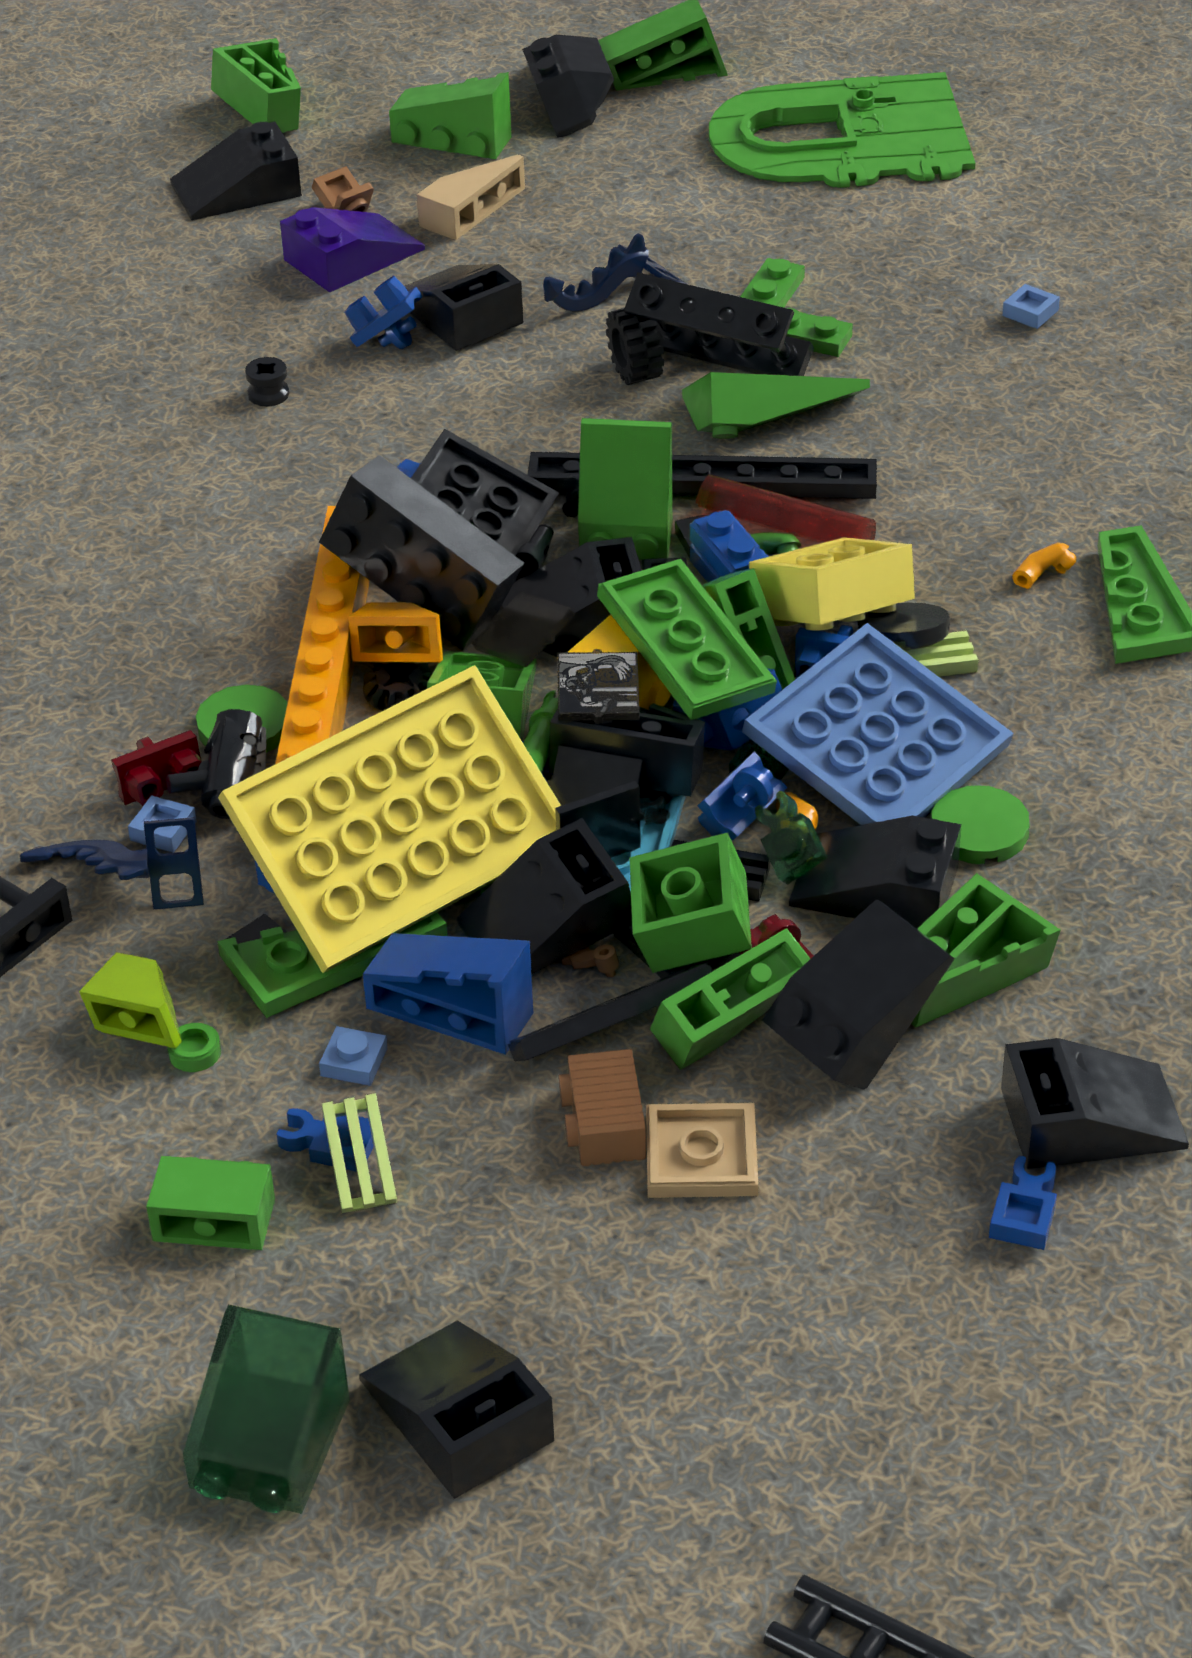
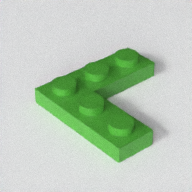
M767 258L740 297L784 308L805 278V266L790 263L785 259ZM787 308L792 309L794 315L786 336L810 341L814 347L813 352L839 357L852 337L853 323L839 321L830 316L820 317L802 313L793 308Z

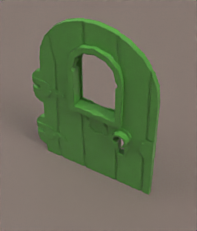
M946 72L843 78V80L757 87L725 101L714 112L709 122V143L714 153L726 165L740 173L770 181H824L826 185L831 187L847 188L850 187V181H855L856 186L860 187L875 184L879 176L907 174L910 179L926 182L933 181L935 178L934 174H939L940 180L957 178L962 174V170L975 169L976 165ZM836 122L838 130L843 135V137L799 140L783 143L765 141L754 136V133L759 129L772 126Z

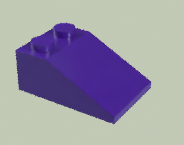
M311 207L299 210L295 215L280 221L284 261L328 292L337 290L425 250V244L378 213Z

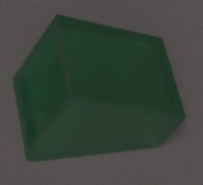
M228 1304L183 1451L189 1488L196 1489L200 1494L210 1499L219 1500L230 1497L252 1502L255 1506L267 1512L277 1513L287 1510L299 1514L303 1513L350 1401L340 1328Z

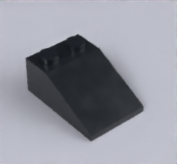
M275 121L270 123L257 122L251 127L238 129L170 178L173 189L192 221L302 196L298 157Z
M911 815L813 834L791 893L789 906L855 919L877 899L918 929L949 898L959 865L962 824Z
M876 899L790 977L762 1021L831 1079L864 1090L868 1088L955 958L882 901Z

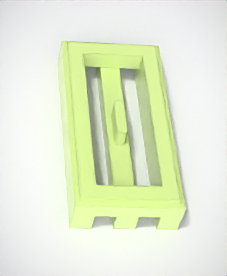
M967 631L951 632L942 641L915 649L906 648L905 641H893V643L938 677L974 673L978 670V658L976 654H973L974 647L972 642H969Z
M376 1093L365 1095V1098L355 1100L354 1097L343 1099L342 1103L333 1104V1101L322 1103V1112L342 1213L397 1203ZM367 1112L383 1190V1193L374 1195L358 1113ZM345 1115L362 1197L353 1199L351 1198L336 1117Z

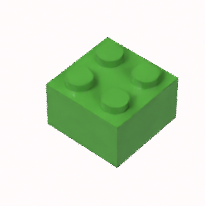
M728 832L629 857L633 936L652 973L752 949L746 871Z

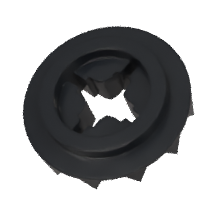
M390 662L387 665L375 663L373 672L364 674V697L371 706L384 711L426 690L427 683L433 672L430 671L428 663L424 662L418 664L414 662Z

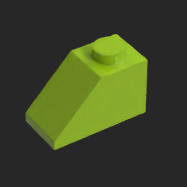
M116 952L79 991L94 1028L98 1031L175 1049L182 1042L172 998L156 960Z

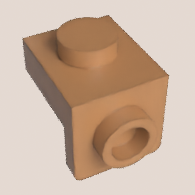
M347 166L314 178L312 184L313 191L323 206L328 209L366 212L374 191L369 182L359 185Z

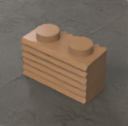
M632 1049L567 1055L568 1074L558 1075L561 1106H572L573 1114L564 1115L567 1146H578L582 1166L600 1165L601 1163L610 1164L613 1161L619 1163L624 1160L627 1162L635 1159L644 1160L646 1158V1129Z

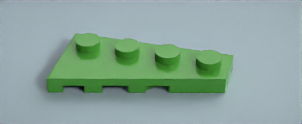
M1142 525L1099 532L1097 547L1115 664L1191 652L1192 611Z
M435 913L398 934L447 936V923L438 913ZM280 926L260 931V939L237 944L236 938L233 937L217 941L219 956L264 1016L268 1018L363 976V972L388 939L325 973H322L297 930L283 933Z

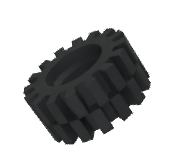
M624 308L609 312L608 318H606V325L608 327L606 329V336L610 342H607L608 349L612 351V363L616 364L615 370L617 373H620L621 379L625 380L626 385L661 377L660 375L663 374L662 366H664V359L661 354H664V350L659 342L661 335L660 332L657 333L656 321L626 314Z

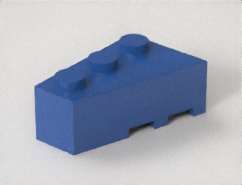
M392 933L363 972L366 1009L505 1055L509 1051L508 1044H510V1041L519 1036L534 1013L530 941Z

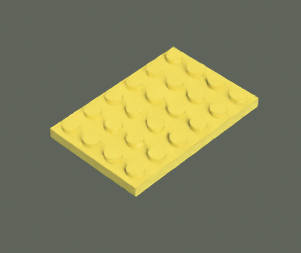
M475 665L223 790L218 797L322 973L383 942L392 933H399L493 883L536 840L556 831L555 808L561 806Z

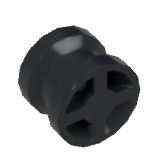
M262 357L252 360L247 364L245 374L247 381L251 384L247 391L249 400L253 404L268 407L278 405L288 399L289 387L284 381L287 377V367L281 359Z

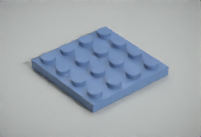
M868 623L746 718L742 729L745 735L860 825L911 815L925 818L931 813L933 807L951 790L960 788L1007 748L1014 734Z

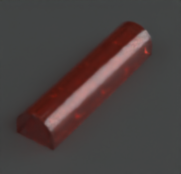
M711 474L704 479L695 502L698 504V507L709 512L730 511L738 520L820 543L844 537L875 540L876 522L874 519Z

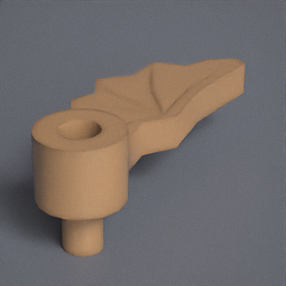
M601 945L595 950H590L589 947H586L561 960L563 965H572L574 969L597 966L598 971L605 973L607 977H614L616 975L615 970L619 966L616 950L612 945Z

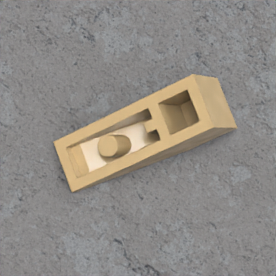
M517 154L440 177L417 194L419 227L457 240L525 189L524 157Z

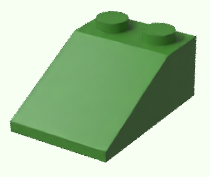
M582 418L578 508L579 546L586 542L632 537L639 560L668 558L673 530L672 422Z
M445 651L443 661L438 663L427 683V689L475 665L522 741L537 659Z

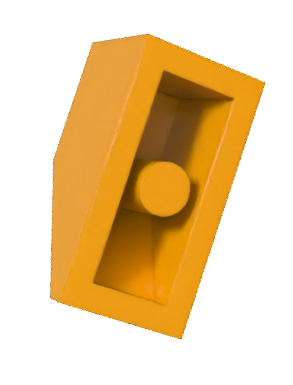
M367 602L348 616L352 662L440 663L443 661L440 618L437 613L407 602Z

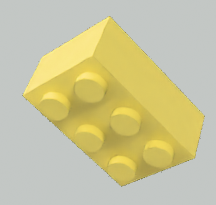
M844 537L749 562V569H755L775 626H792L805 623L806 630H828L834 627L833 621H860L865 619V612H892L897 609V603L915 599L912 544Z

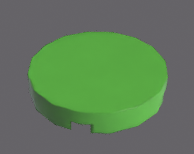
M245 684L227 687L210 695L200 704L196 714L199 740L206 746L215 726L218 713L228 709H240L253 712L261 717L262 727L266 728L267 753L279 746L288 702L278 692L264 686Z
M965 786L951 790L935 804L931 811V819L962 824L959 860L967 863L985 864V859L998 857L997 862L1008 860L1023 849L1029 838V812L1021 800L1007 791L994 787Z

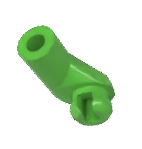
M774 532L750 534L760 546V549L767 555L797 550L801 546L799 539L793 534Z

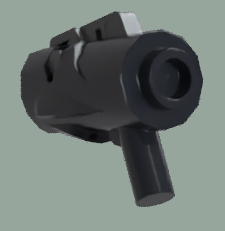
M228 709L217 714L215 726L204 749V753L208 754V760L201 762L197 771L167 774L166 776L169 794L202 790L200 797L202 805L213 816L221 819H230L218 799L220 793L266 769V728L262 727L260 716L240 709Z

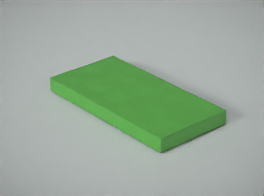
M682 559L598 584L597 597L690 720L775 693L777 680Z

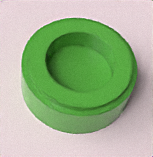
M189 1023L180 1026L179 1032L182 1042L176 1049L167 1047L171 1064L185 1072H198L208 1069L218 1061L221 1055V1045L217 1031L203 1023Z

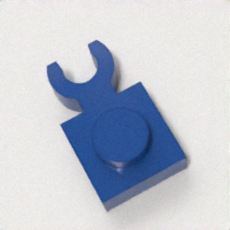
M298 1108L289 1109L287 1112L288 1126L299 1128V1130L290 1132L279 1129L276 1133L278 1147L289 1152H298L309 1148L310 1162L333 1166L324 1118L322 1121L316 1120L306 1110ZM346 1115L336 1117L346 1170L357 1172ZM358 1116L366 1159L368 1160L374 1147L368 1118Z
M1018 1156L1013 1165L1012 1184L1001 1182L990 1222L989 1238L1044 1250L1056 1206L1057 1194L1052 1193L1055 1183L1056 1166L1055 1163L1048 1162L1043 1174L1033 1176L1025 1171L1026 1157Z

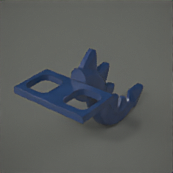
M638 233L633 237L628 247L620 244L618 247H613L609 254L608 265L606 267H595L592 271L593 283L590 284L585 279L580 281L576 294L574 285L570 284L563 290L564 281L550 276L544 279L543 288L544 300L546 302L553 301L557 306L566 311L577 312L599 305L626 278H636L637 273H642L643 268L655 277L684 284L687 283L649 258V251L645 247L644 237Z
M195 817L144 821L146 849L131 851L122 844L109 840H80L47 847L38 846L20 854V862L24 863L47 861L54 856L69 858L76 855V859L80 861L85 860L86 865L96 866L94 872L99 875L116 873L120 880L150 877L153 910L204 905ZM179 825L186 828L189 845L186 851L162 854L156 850L155 829ZM186 873L192 877L194 895L191 899L166 901L162 898L159 879L163 875Z

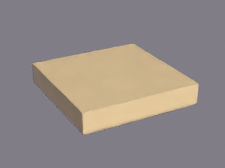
M754 1103L646 1104L648 1198L758 1196Z

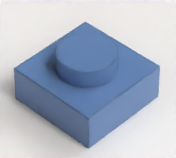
M1024 284L1003 302L1002 316L1038 329L1059 311L1060 297Z
M151 795L128 825L130 841L146 845L144 821L195 817L196 823L195 807ZM180 825L158 827L154 831L156 848L174 853L187 835L186 828Z
M336 1026L319 1062L320 1076L371 1086L387 1051L386 1035Z

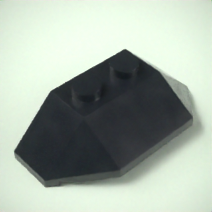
M556 34L549 38L537 39L530 46L523 48L522 50L557 138L565 137L592 125L597 116L596 110L604 102L614 81L598 39L594 37Z

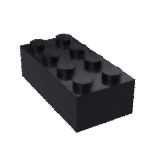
M380 455L350 476L319 540L320 544L396 601L413 603L439 614L441 635L461 650H464L491 626L524 565L523 561Z

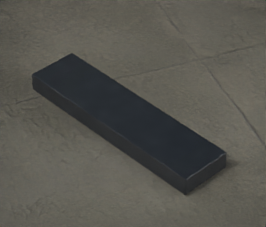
M706 963L690 966L515 1038L508 1044L515 1062L529 1060L657 1007L661 1004V1001L713 972L712 968Z

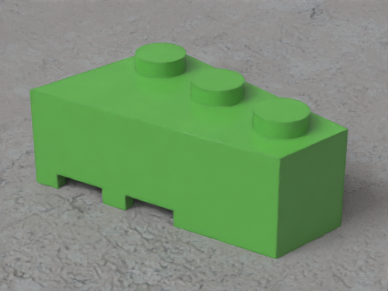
M687 0L598 40L614 77L613 84L616 91L661 85L663 80L683 78L684 81L695 80V76L715 73L717 77L728 76L707 17L698 0Z
M277 38L213 49L211 90L252 124L275 121L282 133L299 128L301 87L292 69L286 66L285 54L279 52Z
M509 72L499 73L494 78L478 80L477 77L469 78L464 83L447 85V82L405 89L389 110L391 142L497 159L512 137Z
M976 873L918 928L920 932L955 959L911 1025L919 1027L1048 968L1061 930Z

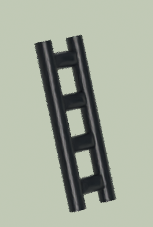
M802 1575L794 1590V1597L809 1605L793 1630L773 1621L769 1625L763 1640L765 1645L791 1658H879L887 1643L916 1658H974L807 1575ZM831 1616L864 1631L849 1657L816 1642Z

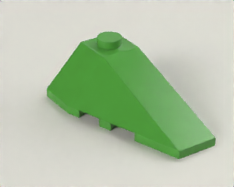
M710 372L682 389V398L697 431L712 432V437L717 439H730L738 437V432L855 396L870 388V379Z

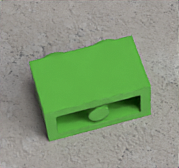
M161 1156L146 1206L152 1240L156 1242L262 1250L275 1202L271 1165L249 1161L235 1162L199 1159L196 1157Z

